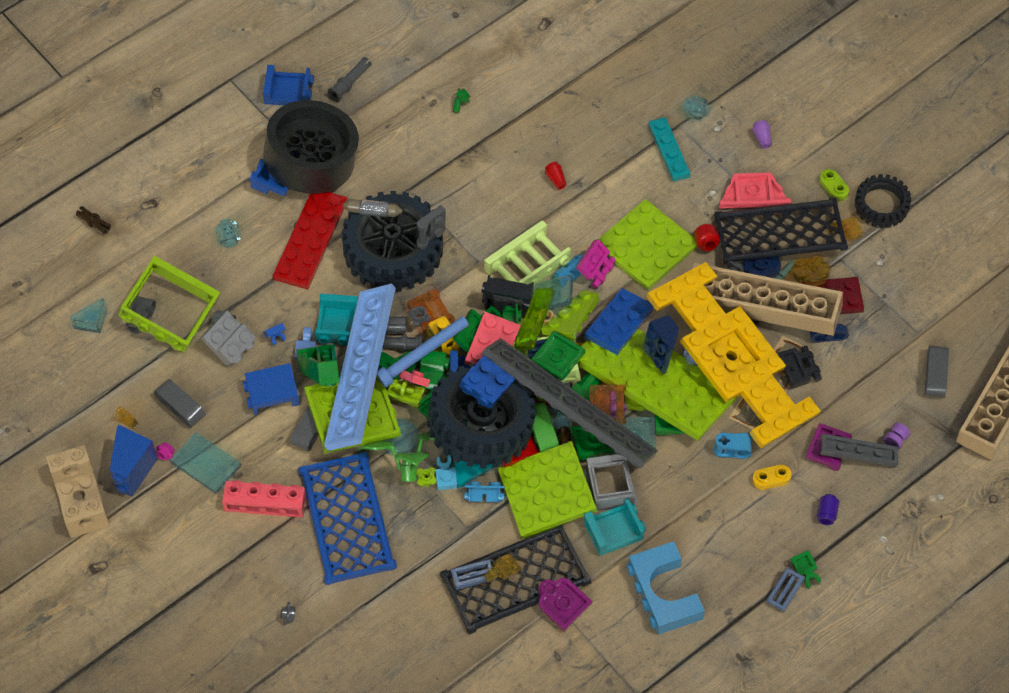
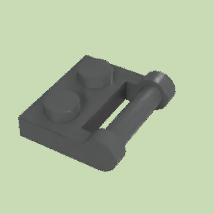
M442 205L417 222V229L419 230L417 247L419 249H426L428 242L435 237H440L444 233L446 209Z

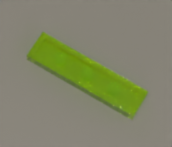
M553 288L535 289L514 345L517 350H534L555 294Z

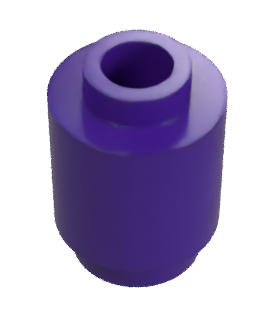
M825 494L820 497L817 511L819 523L823 525L834 524V521L837 519L840 502L836 496Z

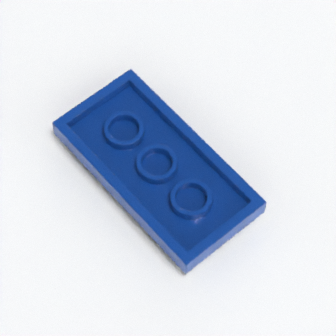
M621 288L586 331L584 338L618 355L652 313L654 307L645 299Z

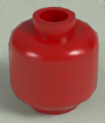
M703 224L694 231L693 236L700 250L712 251L719 245L720 237L713 225Z

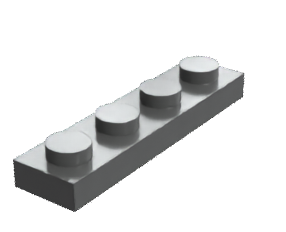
M822 434L820 437V455L894 468L898 465V447L828 434Z

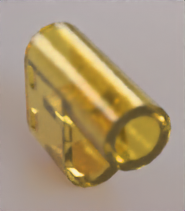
M855 216L841 220L844 234L848 241L862 237L861 233H863V230ZM836 222L830 224L833 227L838 228Z

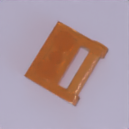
M437 289L407 301L410 310L416 306H423L426 309V313L430 315L428 322L420 323L424 334L427 333L428 324L438 319L429 301L435 303L441 315L446 316L450 324L455 321L454 316L448 312L440 299V293Z
M590 385V402L609 416H611V392L616 391L617 418L613 419L625 425L624 391H626V385Z

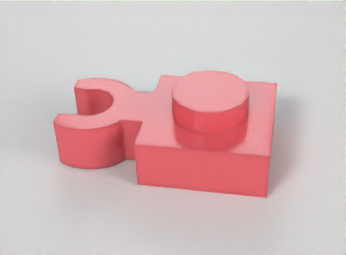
M415 370L412 373L403 371L399 376L409 382L428 387L430 382L429 379L423 377L424 373Z

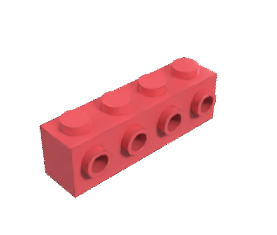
M239 480L226 481L222 504L224 511L303 518L306 492L305 487L299 485L282 486L277 483L269 485L260 482L244 483Z

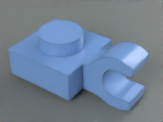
M304 327L303 341L297 340L296 349L316 347V342H311L313 336L312 328ZM295 349L294 359L295 361H298L297 351Z

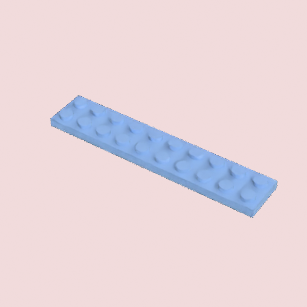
M392 284L359 293L340 375V383L338 384L324 444L328 451L362 443L396 289Z

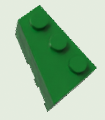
M334 344L296 349L299 371L320 386L332 387L336 383H340Z

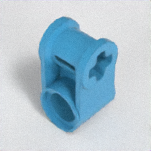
M720 433L716 436V444L713 448L716 456L740 459L751 457L752 444L750 434Z

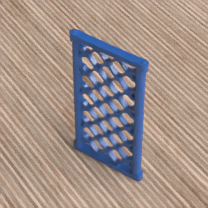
M368 452L298 468L305 487L325 572L324 581L326 585L397 568L396 560L392 557L368 462L370 461ZM358 461L361 462L357 465V467H352L349 465V463H354ZM341 465V467L336 472L329 469L331 467ZM344 467L353 470L349 478L339 474ZM321 470L318 476L309 474V472ZM324 472L334 475L330 482L320 479ZM357 473L364 475L365 480L361 484L351 481ZM336 478L346 481L340 489L332 485ZM320 482L326 485V488L322 493L313 491L312 486ZM348 484L357 487L353 495L344 492ZM330 488L338 492L334 499L324 496ZM361 490L369 494V498L365 501L355 498ZM340 495L350 498L345 506L336 502ZM324 499L330 502V505L326 510L317 508L316 503ZM353 501L362 505L357 512L348 509ZM332 506L342 509L337 517L328 513ZM364 508L373 510V515L368 519L359 515ZM345 512L354 515L350 523L340 520ZM326 516L335 520L329 528L321 524V520ZM358 518L366 522L360 530L352 526ZM337 523L346 526L342 534L332 530ZM368 525L377 526L378 532L374 536L364 533ZM350 529L359 533L353 541L344 537ZM329 534L339 537L334 545L326 544L325 538ZM361 536L370 539L366 547L356 543ZM342 540L351 544L345 552L337 548ZM373 542L382 546V550L377 554L368 550ZM353 547L363 551L358 558L349 555ZM334 551L343 555L338 563L330 561L329 555ZM366 553L375 557L370 565L360 561ZM345 558L355 561L351 569L341 566ZM377 560L386 562V564L373 567ZM358 564L366 567L365 569L353 571ZM338 569L347 572L335 576L333 575V573H335Z

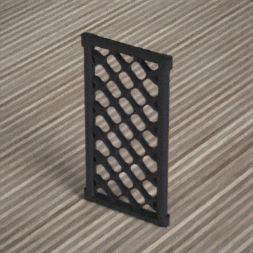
M836 197L829 198V200L727 212L715 211L714 217L720 237L723 263L839 249L840 251L848 250ZM828 207H833L834 214L827 211ZM817 208L820 211L817 216L808 213L809 209ZM791 211H799L802 215L799 218H794L790 214ZM781 213L784 217L781 220H776L772 218V214ZM824 214L831 217L828 222H824L819 218ZM756 215H762L765 218L761 223L753 220ZM739 217H744L747 220L743 225L734 222ZM804 217L812 219V222L805 224L801 220ZM722 219H725L728 222V224L725 227H722L721 225ZM785 219H790L794 223L791 226H787L782 222ZM834 220H836L838 228H835L830 224ZM767 221H771L776 224L771 229L764 226V224ZM749 223L757 226L753 231L745 227ZM814 223L823 225L820 230H816L811 226ZM731 225L739 228L735 233L727 230ZM796 225H801L805 229L802 232H798L793 228ZM778 227L786 229L784 234H779L775 230ZM827 228L834 231L831 236H827L822 232ZM759 229L768 232L764 237L756 234ZM741 231L750 234L745 239L737 236ZM807 231H812L816 235L813 238H809L804 234ZM723 233L731 237L725 241ZM788 233L797 235L794 240H790L785 236ZM839 234L841 242H836L833 238ZM770 235H774L779 238L774 243L767 240V238ZM820 236L827 241L826 244H818L815 240ZM752 237L760 240L756 245L748 242ZM734 239L742 242L738 247L729 244ZM799 239H804L808 241L807 246L799 247L796 242ZM781 241H785L790 245L789 248L780 249L778 244ZM762 243H766L771 247L770 250L762 251L759 246ZM744 245L753 248L749 253H743L740 249ZM726 247L734 250L732 255H727Z
M563 524L458 566L462 567L490 559L491 564L495 566L494 574H496L498 568L509 571L505 579L495 576V580L504 583L501 591L491 589L492 581H490L488 586L479 584L472 586L470 593L465 594L456 589L453 590L449 581L453 577L451 570L446 569L439 572L469 635L475 633L481 627L539 604L541 596L535 588L539 581L547 580L540 577L544 569L554 572L551 579L553 581L556 574H562L567 576V579L577 587L592 583L565 532ZM560 533L565 544L555 541V535ZM545 539L546 542L550 543L548 551L537 549V542ZM552 546L563 547L562 555L558 556L550 553ZM527 547L532 551L529 559L519 556V550ZM566 550H569L573 560L563 557ZM534 553L545 555L544 562L537 563L532 561ZM509 555L514 561L511 566H505L500 563L501 557ZM548 557L559 560L556 568L545 565ZM517 560L527 563L524 571L514 568ZM564 561L572 564L570 572L559 570L561 562ZM530 565L541 568L537 576L527 573ZM575 566L578 567L582 577L578 578L572 574ZM512 572L522 575L519 583L508 580ZM525 577L536 580L532 588L522 585ZM509 584L517 587L515 595L512 596L503 592L506 585ZM474 588L485 590L483 598L479 599L472 596ZM519 590L530 591V598L522 601V599L517 597ZM488 592L499 595L496 603L485 600ZM457 595L467 598L464 606H461ZM501 597L512 599V606L506 609L500 606L499 601ZM470 600L480 602L477 611L466 608ZM484 604L494 608L493 614L486 617L480 613V610ZM465 612L474 614L475 622L470 623Z

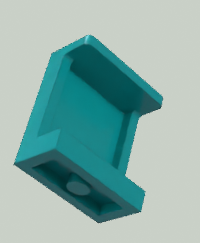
M320 293V310L317 329H315L316 342L321 344L348 345L358 296Z
M628 498L624 500L623 505L594 516L592 512L584 514V525L599 556L644 540L645 524L642 520L639 521L637 508L634 503L631 504Z

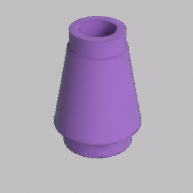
M765 120L755 122L752 131L761 148L771 147L770 125Z

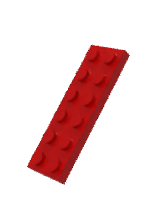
M331 192L309 195L275 269L273 280L309 289L345 209L343 203L348 200L347 197Z

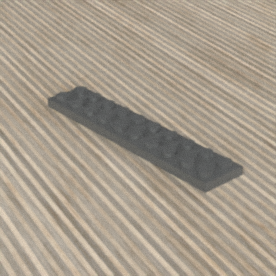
M500 338L482 352V355L517 379L519 384L531 389L537 397L545 399L551 407L560 410L568 419L577 422L583 430L591 432L600 442L613 448L615 453L627 458L632 465L642 468L658 452L653 446Z

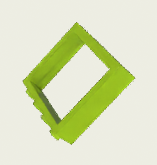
M154 255L120 307L118 316L126 323L136 325L142 332L152 334L158 341L166 342L173 349L186 353L217 303L221 292ZM153 272L208 302V305L186 340L130 310V307Z

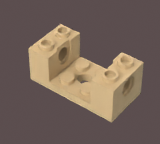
M85 445L46 456L70 538L108 527L109 523ZM79 493L85 494L82 500L74 499Z

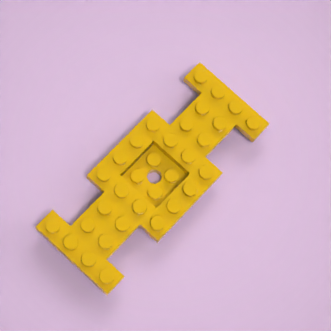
M705 262L652 290L646 297L656 311L670 304L676 308L693 331L683 337L680 343L725 402L736 396H742L763 423L749 433L762 449L820 414L821 410L810 396L794 404L773 376L783 370L786 365L741 306L728 313H725L705 287V285L717 278L715 272ZM726 354L733 355L735 360H729Z

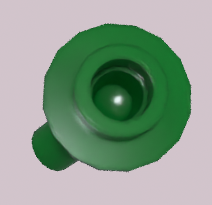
M460 88L457 89V97L453 105L454 113L460 112L461 102L463 104L470 102L468 98L471 96L464 88L462 90Z

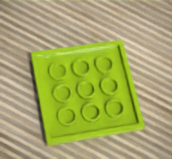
M646 199L599 238L602 244L610 251L607 258L610 256L614 257L615 264L648 291L698 248L693 236Z
M376 376L362 443L328 451L324 444L339 383L332 387L320 386L319 384L304 387L306 399L324 454L401 436L386 388Z
M572 441L527 457L512 466L498 468L522 539L581 518L588 512H597Z

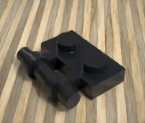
M808 346L801 347L802 353L800 354L796 348L778 352V356L786 365L783 371L791 388L808 384L810 382L809 376H813L815 382L822 380L821 370L815 364L813 352L809 350ZM803 361L807 363L808 368L804 367Z

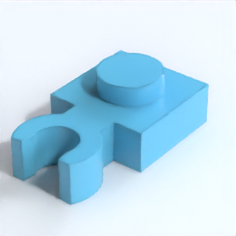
M450 455L446 463H442L440 457H437L439 469H435L438 490L457 488L455 467L450 468L452 465Z

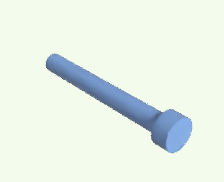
M464 316L460 317L387 369L381 367L377 370V378L387 388L394 383V377L468 327L469 323Z

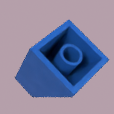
M118 425L110 472L115 489L123 495L133 496L158 459L152 440Z

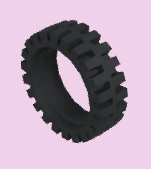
M878 174V178H876L875 175H872L870 179L866 178L864 182L862 181L857 189L855 197L856 212L860 214L862 220L865 219V223L869 224L872 222L873 227L879 224V228H883L884 225L887 228H891L892 224L896 226L906 218L910 209L911 193L906 185L903 186V181L897 182L896 177L890 179V175L886 174V177L883 178V174ZM873 190H888L900 199L901 206L894 212L879 213L872 210L866 204L865 196Z

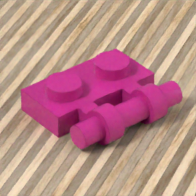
M599 239L593 240L576 266V269L587 280L594 279L591 286L595 289H598L604 283L607 273L612 271L614 268L613 264L615 263L614 257L610 256L607 258L610 251Z

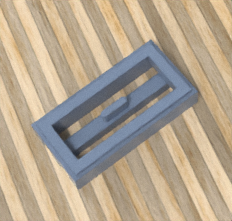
M490 559L451 569L456 590L495 580ZM488 567V569H485V570L474 571V572H471V573H469V574H466V575H462V576H458V577H457V575H458V574H461V573H465V572L477 570V569H480V568Z
M787 567L766 602L784 613L805 580V577ZM789 573L792 574V577L775 602L773 600ZM797 577L799 580L795 584L794 588L792 589L784 604L780 605L786 593L788 592V590L790 589L791 585Z

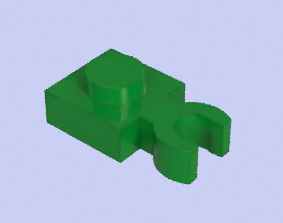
M809 550L790 558L795 571L805 576V585L808 589L811 588L810 579H815L818 585L821 583L820 577L813 572L818 567Z

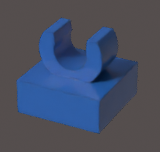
M283 323L263 331L266 338L271 337L273 345L277 344L275 341L276 336H280L282 341L286 340V336L281 333L286 330Z

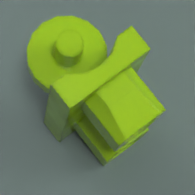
M393 379L394 383L387 390L388 397L392 401H401L412 407H419V402L425 393V388L410 384L407 380L403 382Z

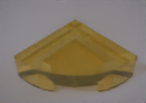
M119 406L116 410L118 421L135 429L138 425L136 419L127 410Z

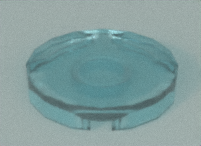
M396 419L401 436L387 439L386 441L394 442L393 446L397 454L413 451L418 443V431L415 425L405 419ZM385 449L388 454L393 455L391 450Z

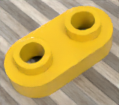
M786 465L758 469L753 474L752 483L759 490L784 486L790 482L792 472Z

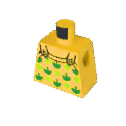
M442 316L428 324L427 337L429 339L450 325L446 316ZM453 337L436 348V351L446 352L447 358H450V351H458V356L461 355L460 346L452 340Z

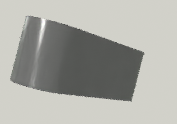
M933 345L928 347L925 395L945 398L949 347Z
M171 379L166 380L154 391L157 399L189 428H192L206 416L202 407Z
M309 405L290 440L291 445L306 451L311 450L318 438Z

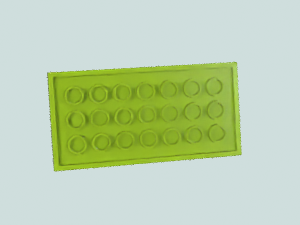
M640 329L637 330L618 355L589 340L581 346L585 349L586 353L578 361L579 367L697 441L708 432L739 398L736 396L725 402L699 366L687 363L685 357L674 350L667 372L663 374L654 365L650 356L644 352L643 344L646 333Z

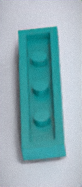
M666 117L649 121V129L672 181L676 182L690 178L691 173Z

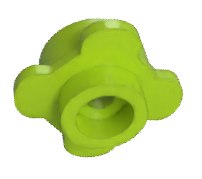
M435 468L417 469V484L424 487L435 485L437 482L434 476Z

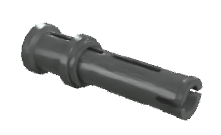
M363 57L345 77L339 78L337 84L328 89V94L333 100L340 101L342 95L345 92H349L352 84L372 65L371 61L366 63L369 60L368 58Z
M402 335V337L385 336L383 348L401 349L403 352L414 350L424 343V337L422 335L419 337H408L407 335Z

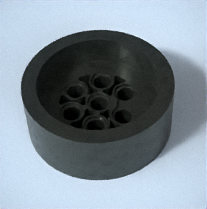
M314 100L288 103L275 111L269 119L263 151L266 169L281 185L297 192L318 194L337 189L350 178L353 172L359 143L358 130L352 119L345 112L331 104Z

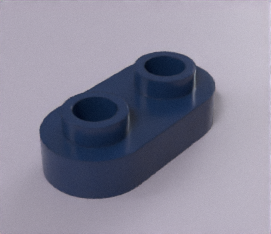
M837 324L834 336L810 331V338L813 343L843 341L849 336L847 326Z

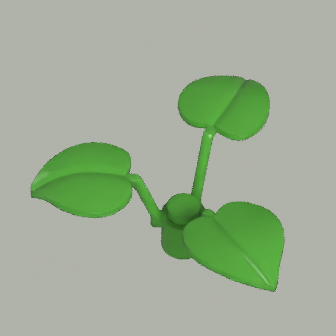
M429 432L418 434L417 438H420L417 452L397 454L393 446L394 442L386 440L362 445L358 448V451L362 449L391 450L397 463V469L401 470V481L412 482L417 480L416 468H418V464L423 459L429 457V453L421 452L423 442L435 440V438H430Z

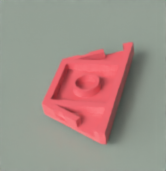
M771 172L736 173L733 175L730 185H728L725 195L720 201L719 208H757L791 204V199L785 196L783 188L775 181Z

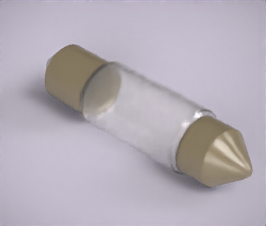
M348 199L343 203L344 208L348 212L363 215L396 217L403 212L397 204L389 202Z

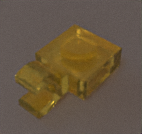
M510 553L497 559L493 563L495 567L489 569V573L485 574L484 577L488 582L493 581L500 575L505 580L518 574L522 569Z

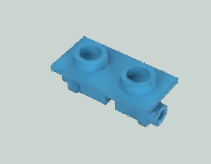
M584 254L574 256L567 263V267L563 266L554 272L552 277L556 282L560 281L562 289L582 275L576 269V266Z
M469 482V485H465V489H469V492H465L464 499L468 500V502H482L483 494H486V502L500 503V501H504V493H501V489H505V486H501L500 482H489V486H481V482Z

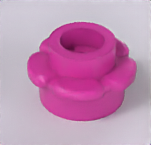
M162 442L161 445H157L156 454L161 460L173 458L175 451L170 444Z

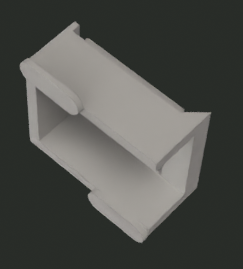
M614 454L587 459V468L583 473L589 489H591L597 510L616 508L623 505L624 500L627 498L631 504H637V496L632 485L627 458L623 455ZM621 464L627 491L599 495L594 468Z

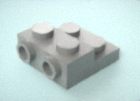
M227 310L219 316L200 338L225 365H229L232 363L237 364L242 359L241 353L244 350L248 351L254 346L253 340L256 336L244 323L240 324Z

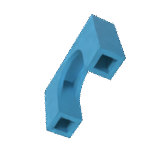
M674 541L631 555L626 565L629 576H633L635 580L634 588L636 593L641 594L642 607L650 615V626L652 629H656L658 635L704 619L705 610L698 594L675 601H667L659 598L651 589L650 583L656 576L681 567L682 558Z

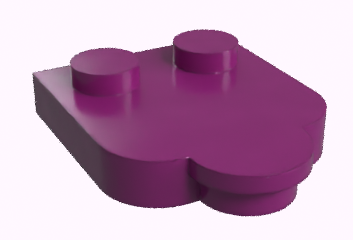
M560 578L556 581L544 580L539 585L538 592L541 596L539 608L564 632L593 602L567 578Z

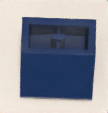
M669 315L649 322L643 344L644 352L650 356L654 365L663 374L667 372L679 327Z

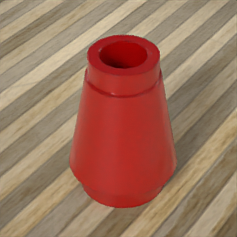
M556 161L546 165L545 174L557 190L565 188L567 183L562 166Z

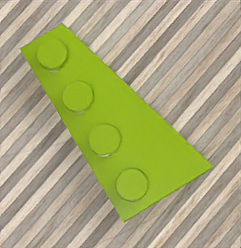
M589 290L581 291L541 328L542 335L550 336L555 331L565 338L575 341L576 333L582 329V323L588 320V314L594 310L599 302V293L590 292Z

